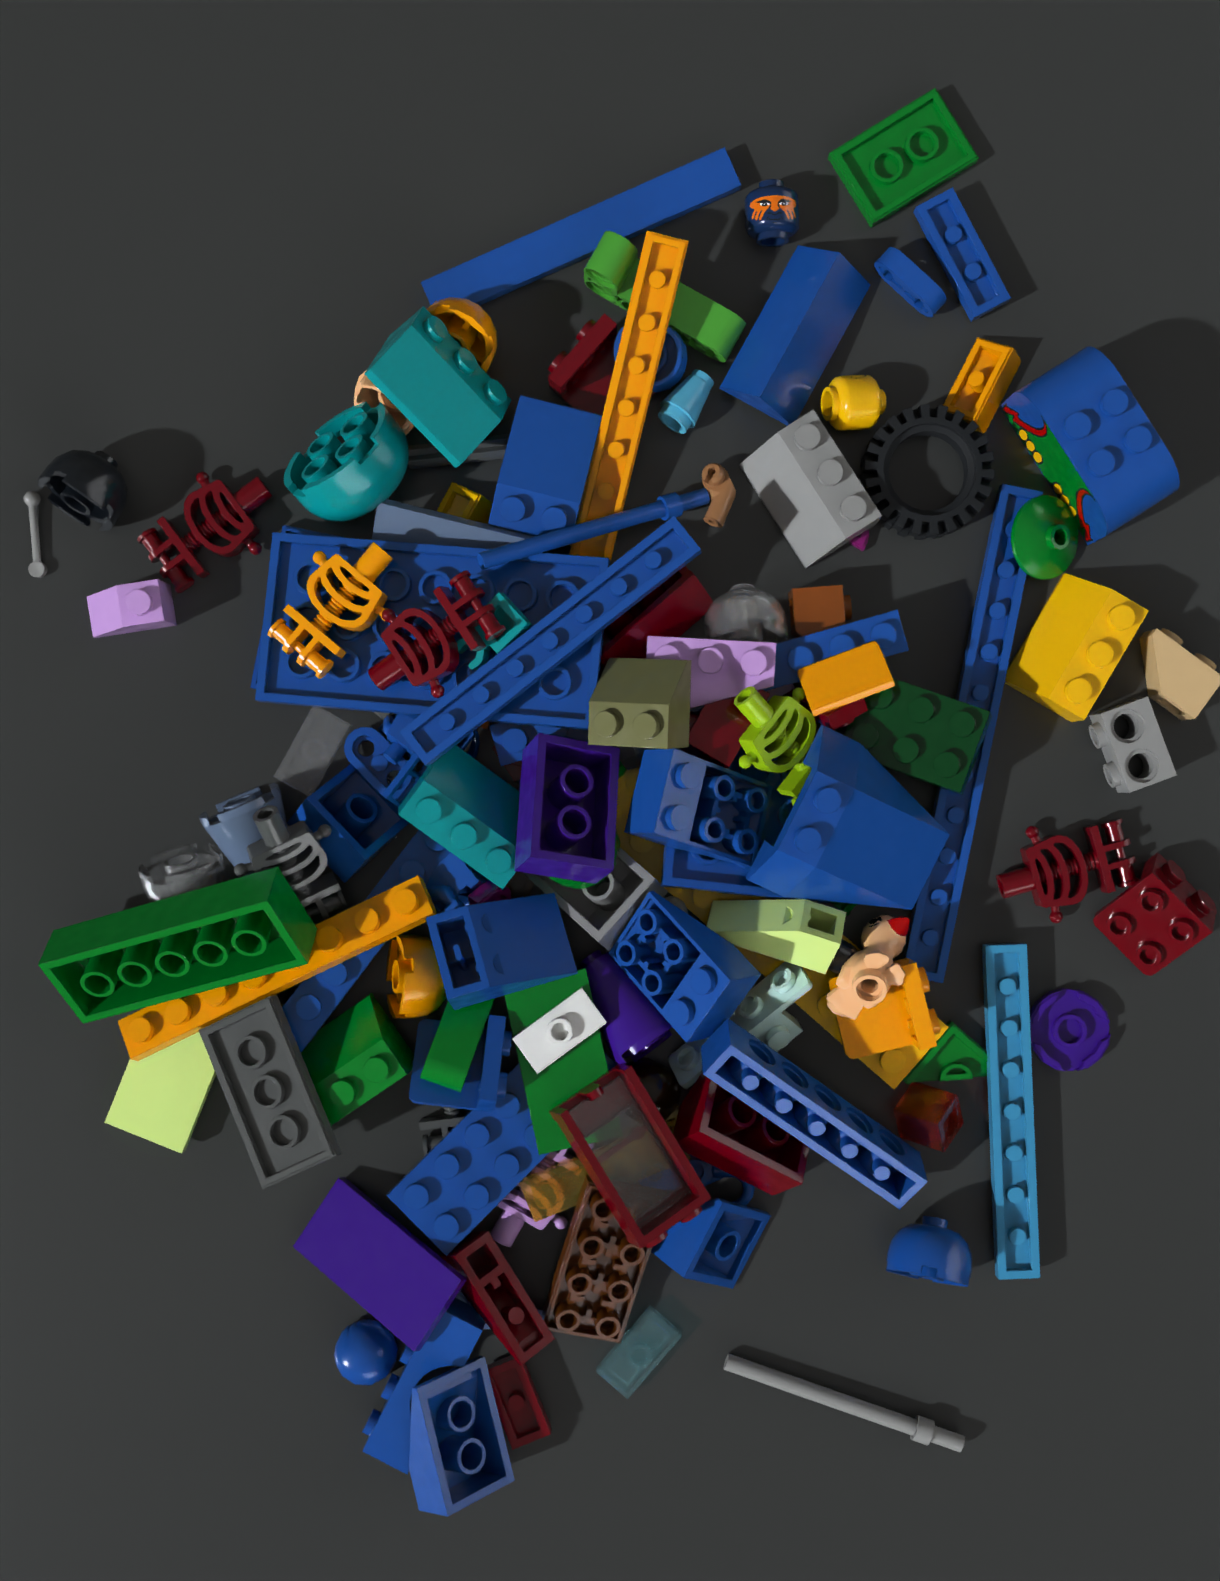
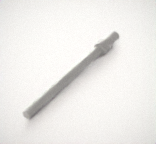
M729 1353L726 1356L723 1370L910 1435L912 1441L927 1446L931 1442L957 1452H961L964 1447V1435L935 1426L934 1420L919 1415L912 1418Z

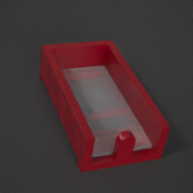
M616 1065L549 1111L614 1215L629 1243L641 1249L643 1247L651 1248L659 1244L668 1236L667 1230L679 1221L685 1223L695 1218L703 1210L701 1205L711 1199L631 1065Z

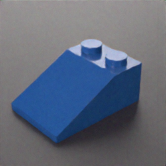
M520 395L496 485L488 524L533 536L576 525L602 415Z
M485 1356L474 1358L466 1362L464 1367L457 1366L412 1388L409 1471L419 1511L448 1517L515 1481Z

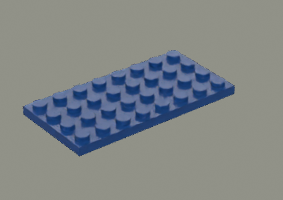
M273 532L255 700L264 703L419 716L442 698L432 696L430 684L427 686H413L406 675L385 690L379 689L369 676L368 669L391 653L381 638L382 632L390 623L383 621L379 615L370 628L362 632L345 630L336 624H331L332 627L329 628V631H325L326 635L347 653L341 659L324 646L319 653L327 660L331 659L334 664L331 670L321 679L315 676L316 673L307 665L302 667L296 662L299 656L296 650L289 655L282 650L283 644L275 637L271 638L267 635L270 627L280 618H283L286 621V625L293 631L298 627L299 624L283 611L288 604L297 609L310 621H314L313 618H317L316 614H319V611L312 604L306 587L310 575L320 567L319 564L313 561V554L316 551L324 552L327 560L333 555L338 554L353 566L373 542L376 543L393 560L373 584L387 595V601L383 607L394 610L396 617L406 609L420 608L433 612L441 619H446L448 614L433 590L439 586L449 587L458 601L462 597L455 587H451L449 582L457 574L468 570L471 574L470 579L476 588L482 587L485 592L484 597L480 599L483 606L487 605L498 592L504 593L533 624L532 626L610 566V559L539 553L482 570L477 561V554L490 549ZM346 571L347 577H351V573ZM334 574L333 582L336 589L339 590V587H342V583ZM322 585L321 598L324 604H328L327 601H331L330 598L332 596ZM363 586L364 591H369L367 587ZM358 596L354 597L355 600H351L352 603L360 606H365L369 603ZM471 606L464 612L469 617L476 611ZM347 608L346 611H343V614H340V619L355 620L360 617V615L351 612ZM419 617L414 620L415 623L421 625L427 631L432 629L424 619ZM404 630L405 634L413 640L416 639L408 630ZM604 630L487 721L588 730L589 700L600 677ZM459 632L453 635L456 642L463 638ZM309 634L302 644L306 646L313 636ZM441 644L438 645V648L443 657V647ZM468 647L464 653H459V664L456 670L438 680L444 688V695L476 671L468 667L469 663L475 659L476 651H471ZM493 649L489 651V660L497 655Z

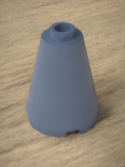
M269 784L271 792L262 794L260 787L237 794L216 804L217 814L209 818L207 811H204L199 816L202 826L233 867L239 863H250L247 846L262 839L253 820V815L256 811L265 806H276L287 827L282 794L278 784Z

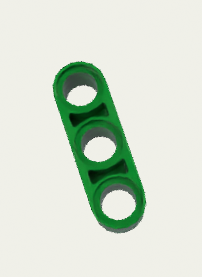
M495 998L457 1010L452 1008L449 1001L447 1002L420 1076L421 1079L461 1093Z

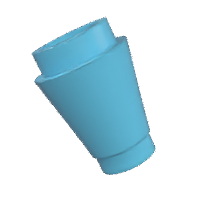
M694 369L660 403L661 410L658 413V417L662 423L680 434L686 433L688 428H694L708 398L710 389L714 385L712 378L705 372Z

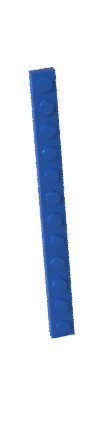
M1001 484L998 488L955 699L990 711L992 718L963 795L937 787L932 817L950 835L912 909L902 958H909L917 962L918 968L924 967L929 981L939 983L944 982L1027 575L1019 567L1012 551V526L1020 508L1031 498L1043 495L1042 491Z

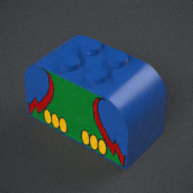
M1087 346L1014 392L999 406L1057 498L1068 505L1077 523L1078 531L1087 545L1104 538L1179 489V473L1169 450L1116 367L1101 351L1094 347Z

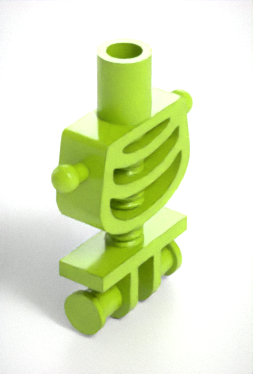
M753 686L747 687L734 699V705L751 723L739 738V743L747 754L739 758V765L747 769L753 764L761 771L782 773L793 768L777 790L781 795L792 796L791 803L794 805L812 769L802 762L816 733L814 716L800 704V701L805 698L804 690L800 687L795 688L792 692V697L774 695L767 703Z

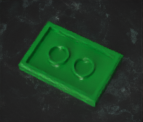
M936 87L831 151L828 155L830 163L871 228L976 164L979 159Z

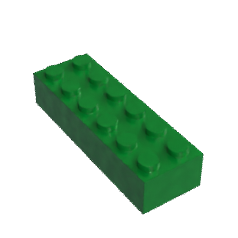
M274 867L53 930L38 966L84 1024L308 964L317 927L279 867Z

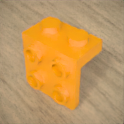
M909 958L893 961V963L900 964L901 968L905 971L902 985H891L886 997L876 1007L870 1009L863 1007L855 1020L835 1014L843 1049L849 1058L857 1059L909 1045H914L919 1050L937 1047L934 1034L940 1033V1025L934 1008L928 1009L924 993L930 992V985L924 967L918 968L917 962ZM839 975L829 979V992L837 987L836 978Z

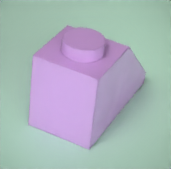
M159 579L115 585L87 596L93 638L177 626L171 585Z

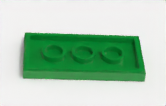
M586 968L577 969L578 974L504 995L513 1037L581 987L593 1002ZM599 1029L538 1074L515 1044L539 1155L572 1148L549 1111L608 1072ZM616 1116L585 1138L587 1143L590 1144L623 1136L619 1117Z

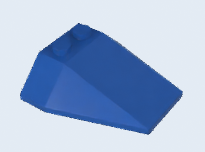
M821 724L802 762L812 769L775 844L764 840L746 879L788 898L912 910L950 834L861 743Z

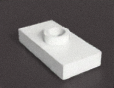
M581 987L515 1035L512 1040L538 1074L605 1025L607 1021Z

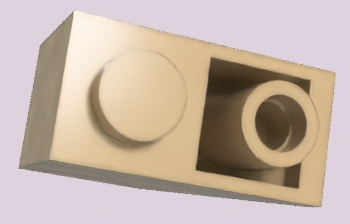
M1156 628L1146 631L1140 637V646L1148 696L1181 721L1196 719L1220 686V674L1215 671L1217 665L1206 656L1199 653L1193 655L1181 646L1183 640L1168 629L1162 628L1159 630Z

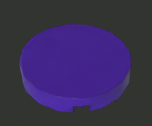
M1070 988L1049 991L1035 1001L1030 1010L1031 1050L1040 1061L1056 1070L1079 1071L1087 1069L1102 1058L1109 1046L1111 1034L1109 1033L1110 1020L1108 1013L1096 998L1084 991Z

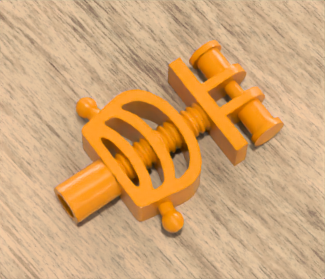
M374 542L353 566L338 554L333 555L327 560L324 552L316 551L313 554V561L319 564L320 567L310 575L306 587L312 604L319 611V614H316L317 618H313L314 621H310L297 609L288 604L283 611L299 624L298 627L293 631L286 625V621L280 618L270 627L267 635L271 638L275 637L282 643V650L289 655L296 650L299 653L296 662L302 667L306 665L316 673L315 676L317 678H323L331 670L334 662L331 659L327 660L319 651L325 646L341 659L347 653L328 637L325 631H329V628L332 627L331 624H336L345 630L362 632L370 628L378 615L382 618V612L386 609L383 606L387 601V595L376 587L373 582L393 558ZM346 571L351 573V577H347ZM334 574L342 583V587H339V590L336 589L333 582ZM322 585L332 596L330 598L331 601H327L328 604H324L321 598ZM363 586L367 587L369 591H364ZM358 596L369 603L365 606H360L352 603L351 600H355L354 597ZM347 608L351 612L360 615V617L355 620L340 619V614H343V611H346ZM311 634L313 638L304 646L302 644L303 641Z

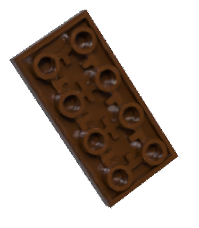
M589 1175L585 1176L541 1317L552 1332L621 1343L652 1247H643L641 1249L627 1241L626 1235ZM610 1179L633 1218L667 1195V1191L663 1189Z

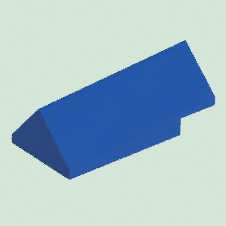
M798 245L719 389L787 426L796 421L870 287L868 281L840 252Z

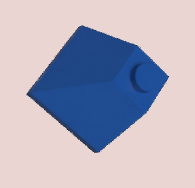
M716 1198L701 1205L703 1210L692 1220L685 1223L679 1221L667 1230L668 1236L662 1242L653 1246L651 1252L683 1278L733 1289L771 1215L763 1210Z

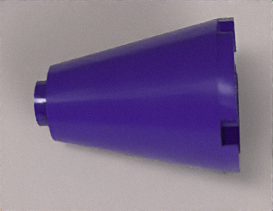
M597 950L587 956L579 965L581 968H586L593 1003L607 1021L600 1028L601 1033L616 1065H626L624 1059L629 1056L634 1062H637L672 1036V1033L669 1031L672 1026L608 954L609 952L602 954L600 950Z

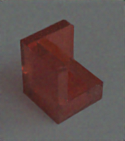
M919 1082L911 1083L893 1109L901 1138L941 1152L946 1151L964 1124L957 1094Z

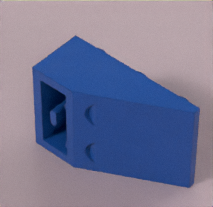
M675 748L644 750L624 832L657 844L751 867L758 854L773 786Z
M654 891L648 892L608 953L686 1043L709 1038L727 1018L730 1019L761 975L732 943Z
M555 893L466 905L426 917L447 1000L454 1010L578 974Z

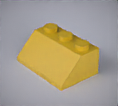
M1064 573L1009 664L1005 684L1070 722L1085 720L1149 610L1111 588Z

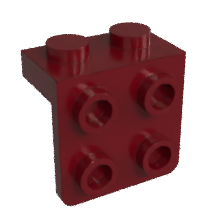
M605 313L597 322L593 319L589 320L576 336V339L579 341L569 354L565 350L562 351L548 368L551 372L548 376L549 387L555 394L572 408L603 415L615 365L614 342L617 336V324ZM652 392L651 398L656 394V392Z
M1157 852L1145 861L1141 879L1095 914L1093 923L1143 974L1151 976L1213 933L1217 910L1215 903L1206 892L1200 889L1197 891L1186 880L1185 873L1178 864L1172 860L1167 861Z

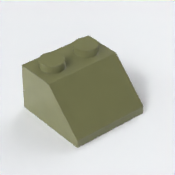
M609 658L589 700L588 745L655 749L689 747L691 660Z

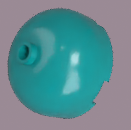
M367 402L352 406L331 418L315 431L318 438L311 443L304 455L300 452L294 454L285 470L284 484L306 510L319 518L329 521H348L364 516L376 509L380 503L389 499L401 483L409 462V446L406 435L399 423L381 402L377 407L373 408ZM342 436L345 442L341 443L337 437Z

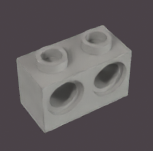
M1148 696L1135 698L1089 715L1092 725H1089L1091 740L1097 749L1101 748L1106 760V764L1103 765L1105 778L1112 788H1116L1117 793H1131L1177 776ZM1118 716L1124 717L1129 724V731L1124 738L1119 737L1114 731V722ZM1134 755L1140 757L1143 762V771L1138 777H1134L1128 768L1129 760Z

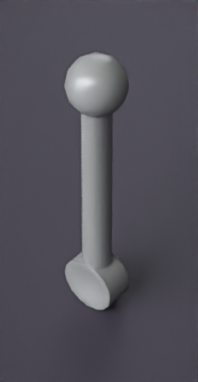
M28 491L24 495V502L29 508L33 562L30 563L28 571L31 576L42 578L47 573V566L41 561L37 506L41 498L36 491Z

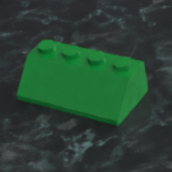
M372 993L323 1026L301 1053L331 1126L406 1076L412 1070L414 1053Z

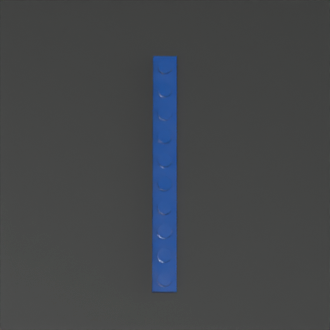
M898 609L776 644L774 687L763 690L768 691L800 682L797 671L800 668L871 641H876L879 644L884 658L909 651ZM704 705L690 709V711L694 712L701 710L704 707ZM498 723L489 726L501 766L522 761L523 749L538 733L588 742V730L512 723Z

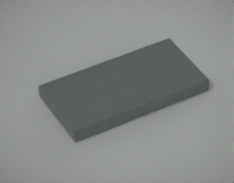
M277 995L269 996L199 1030L262 1189L275 1185L342 1154Z

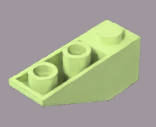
M807 899L713 900L706 927L735 946L826 974L841 945L846 912Z

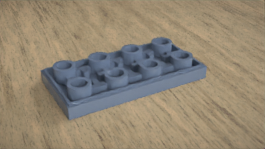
M389 499L380 503L376 508L372 540L494 549L535 537Z

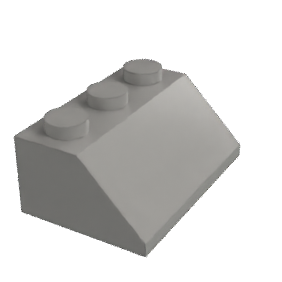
M814 409L778 431L739 464L805 569L844 546L866 530L874 527L882 517Z

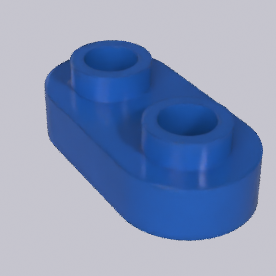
M360 727L353 730L347 736L344 744L345 756L382 795L389 786L388 776L394 771L400 772L407 763V760L402 757L396 765L389 762L383 756V753L391 744L377 730L370 727ZM365 741H370L374 745V752L372 755L364 757L360 753V745ZM408 775L392 795L393 798L396 800L411 782L412 776Z

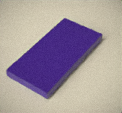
M338 1177L293 1245L300 1254L414 1352L422 1349L467 1281V1278L345 1177Z

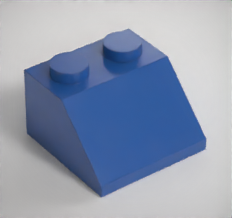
M352 764L348 765L307 797L287 822L290 826L303 820L313 833L322 824H328L331 827L332 832L330 836L323 837L319 841L327 855V865L344 883L366 866L410 824L398 815V806L385 799Z

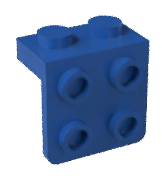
M489 1015L461 1093L420 1078L441 1021L432 1019L421 1020L417 1029L409 1099L415 1104L493 1112L497 1098H505L508 1073L500 1072L502 1056L509 1057L512 1042V1031L505 1030L506 1017Z

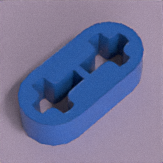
M889 247L874 263V267L880 277L922 315L933 317L947 301L943 290L900 250Z

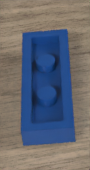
M953 187L916 206L913 213L969 320L972 322L1008 303L1011 297Z

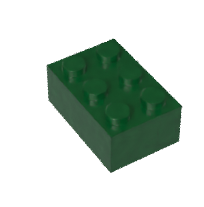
M894 678L895 686L864 698L868 711L857 716L847 726L844 736L861 743L885 768L963 795L992 718L990 711Z

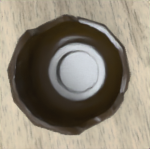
M641 1058L637 1062L626 1063V1065L633 1067L663 1119L667 1120L678 1107L681 1096V1088L675 1074L667 1066L650 1058ZM632 1106L623 1111L632 1120L643 1124Z

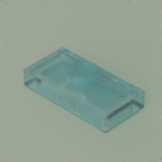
M650 1305L622 1337L621 1343H617L596 1367V1372L628 1399L682 1337V1332Z

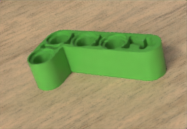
M605 231L584 268L585 285L594 293L628 311L640 261L637 248L623 236L615 232ZM679 282L669 326L681 336L686 345L716 361L726 362L742 334L746 322L731 310Z

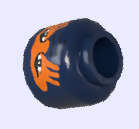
M769 179L761 181L759 188L749 192L745 197V229L749 237L756 239L757 245L764 247L785 245L789 242V237L794 236L799 230L798 195L795 190L785 187L782 180Z

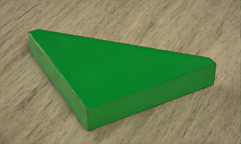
M949 1020L946 1023L949 1028L936 1041L937 1047L930 1048L903 1081L906 1084H910L912 1082L950 1081L987 1076V1051Z

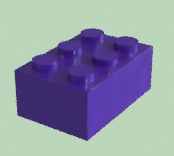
M538 733L523 749L514 871L596 884L614 870L620 748L588 745L586 741Z

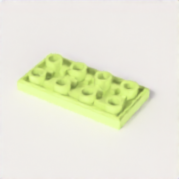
M197 1032L142 1060L135 1061L130 1059L104 1123L181 1154L185 1152L216 1076L200 1033Z

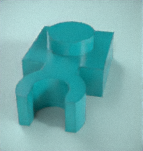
M498 592L488 604H493L496 609L493 614L500 625L505 626L506 630L495 639L487 641L485 639L486 634L481 626L477 625L475 627L486 647L481 651H476L475 659L468 665L472 670H478L488 662L491 649L498 654L533 625L504 593ZM463 638L456 642L460 654L464 653L469 647Z

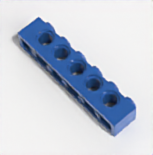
M729 1018L701 1046L703 1075L898 1209H901L928 1182L921 1154L918 1150Z

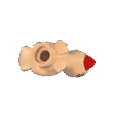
M880 915L872 919L863 928L861 936L863 950L853 954L844 963L839 976L836 978L837 987L827 993V1007L832 1013L855 1020L863 1007L866 1009L876 1007L886 997L891 985L900 986L903 984L905 971L901 968L900 964L893 963V959L902 952L906 944V935L910 923L909 918L904 916L894 918L889 915Z

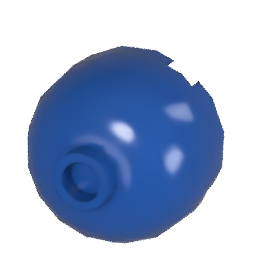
M923 1216L922 1224H907L894 1235L887 1252L886 1271L915 1279H928L935 1283L968 1287L972 1273V1255L964 1238L959 1233L947 1229L948 1220Z

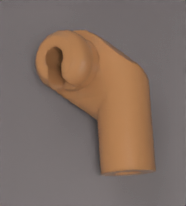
M710 463L702 470V482L711 500L704 521L713 527L722 528L735 500L736 489L725 468L718 463Z

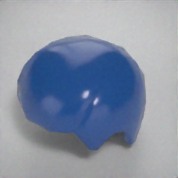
M362 1319L349 1324L341 1332L334 1352L335 1364L342 1377L355 1385L367 1386L385 1379L392 1371L397 1359L398 1347L393 1333L376 1320Z

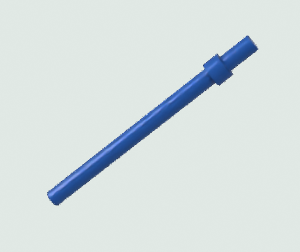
M701 488L678 495L676 492L659 496L656 502L480 552L477 554V561L480 568L484 570L661 518L667 521L673 516L676 518L682 516L683 511L709 504V493L705 488Z

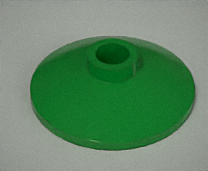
M1042 495L1031 498L1020 508L1013 522L1011 531L1012 551L1019 567L1030 577L1042 580L1058 577L1070 566L1077 551V523L1068 505L1055 496Z

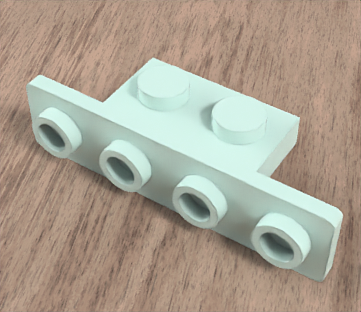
M784 962L748 992L730 1017V1020L778 1052L803 1032L798 1020L785 1009L808 992L813 984L803 967ZM708 1038L685 1043L668 1057V1062L679 1085L685 1089L691 1087L703 1071L701 1046Z

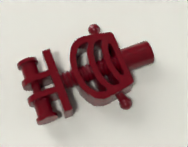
M203 471L199 472L196 475V481L202 487L187 496L183 509L185 520L191 532H187V535L185 534L183 538L170 520L162 516L157 520V523L169 537L168 540L163 543L158 537V531L155 527L144 531L137 538V541L143 544L149 551L148 559L151 563L162 562L164 566L160 569L159 573L163 578L168 577L175 586L174 590L177 594L184 592L195 582L182 569L185 565L189 564L196 575L203 579L210 574L193 552V550H197V547H200V544L214 553L227 558L238 555L246 546L253 555L261 553V544L253 541L260 529L249 514L273 497V495L258 476L233 494L221 480H215L210 483L209 475ZM212 498L218 507V511H215V514L211 505ZM199 505L206 518L205 522H201V525L197 521V508ZM238 516L242 518V523L237 520ZM228 524H232L241 533L232 535L224 529V526L227 527ZM218 533L231 543L223 547L217 546L210 541V537H214V534ZM178 549L180 554L171 560L168 555Z
M468 570L457 574L449 582L451 587H455L462 597L458 601L449 587L439 586L433 590L448 614L446 619H441L433 612L420 608L406 609L397 617L394 610L390 608L383 610L382 618L384 621L389 622L390 625L382 632L381 638L391 653L368 669L370 678L379 689H387L406 675L413 686H427L430 684L432 696L440 698L444 695V688L438 680L453 673L459 664L458 646L453 635L459 632L471 651H481L486 645L475 629L477 625H480L485 632V639L487 641L495 639L506 630L505 626L500 625L493 613L496 609L493 604L483 606L480 599L484 597L485 592L482 587L476 588L470 579L471 574ZM472 606L476 612L467 617L464 611ZM420 617L424 619L432 627V629H429L427 631L424 627L415 623L414 620ZM404 630H408L416 639L413 640L404 633ZM441 644L443 647V657L438 648V645Z
M1122 818L1100 823L1101 828H1104L1108 840L1106 843H1102L1098 825L1083 827L1090 851L1087 854H1082L1079 847L1067 836L1048 835L1040 838L1039 830L1036 826L1027 827L1026 835L1031 839L1032 843L1020 849L1024 867L996 875L1001 896L1005 899L1032 891L1036 906L1051 907L1049 918L1053 923H1059L1063 919L1060 906L1077 904L1085 897L1088 888L1089 871L1095 870L1101 892L1111 893L1116 891L1110 871L1116 869L1118 875V888L1132 886L1139 878H1136L1132 865L1136 862L1135 856H1126L1123 848L1130 845L1131 842L1130 838L1124 837L1121 823H1123ZM1059 843L1062 845L1071 858L1065 860L1054 844ZM1041 850H1044L1048 854L1052 863L1048 864L1046 858L1041 853ZM1114 850L1117 859L1108 861L1105 852ZM1075 874V884L1073 890L1069 893L1070 875L1074 876ZM1054 881H1057V890H1056V894L1054 895V893H1055Z

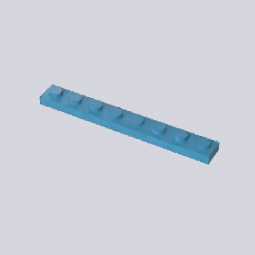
M982 944L995 1276L998 1280L1040 1278L1027 944Z

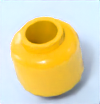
M871 375L837 376L830 382L828 387L824 388L821 395L822 415L826 421H829L839 431L871 429L877 423L880 414H883L886 409V394L883 389H880L877 381Z

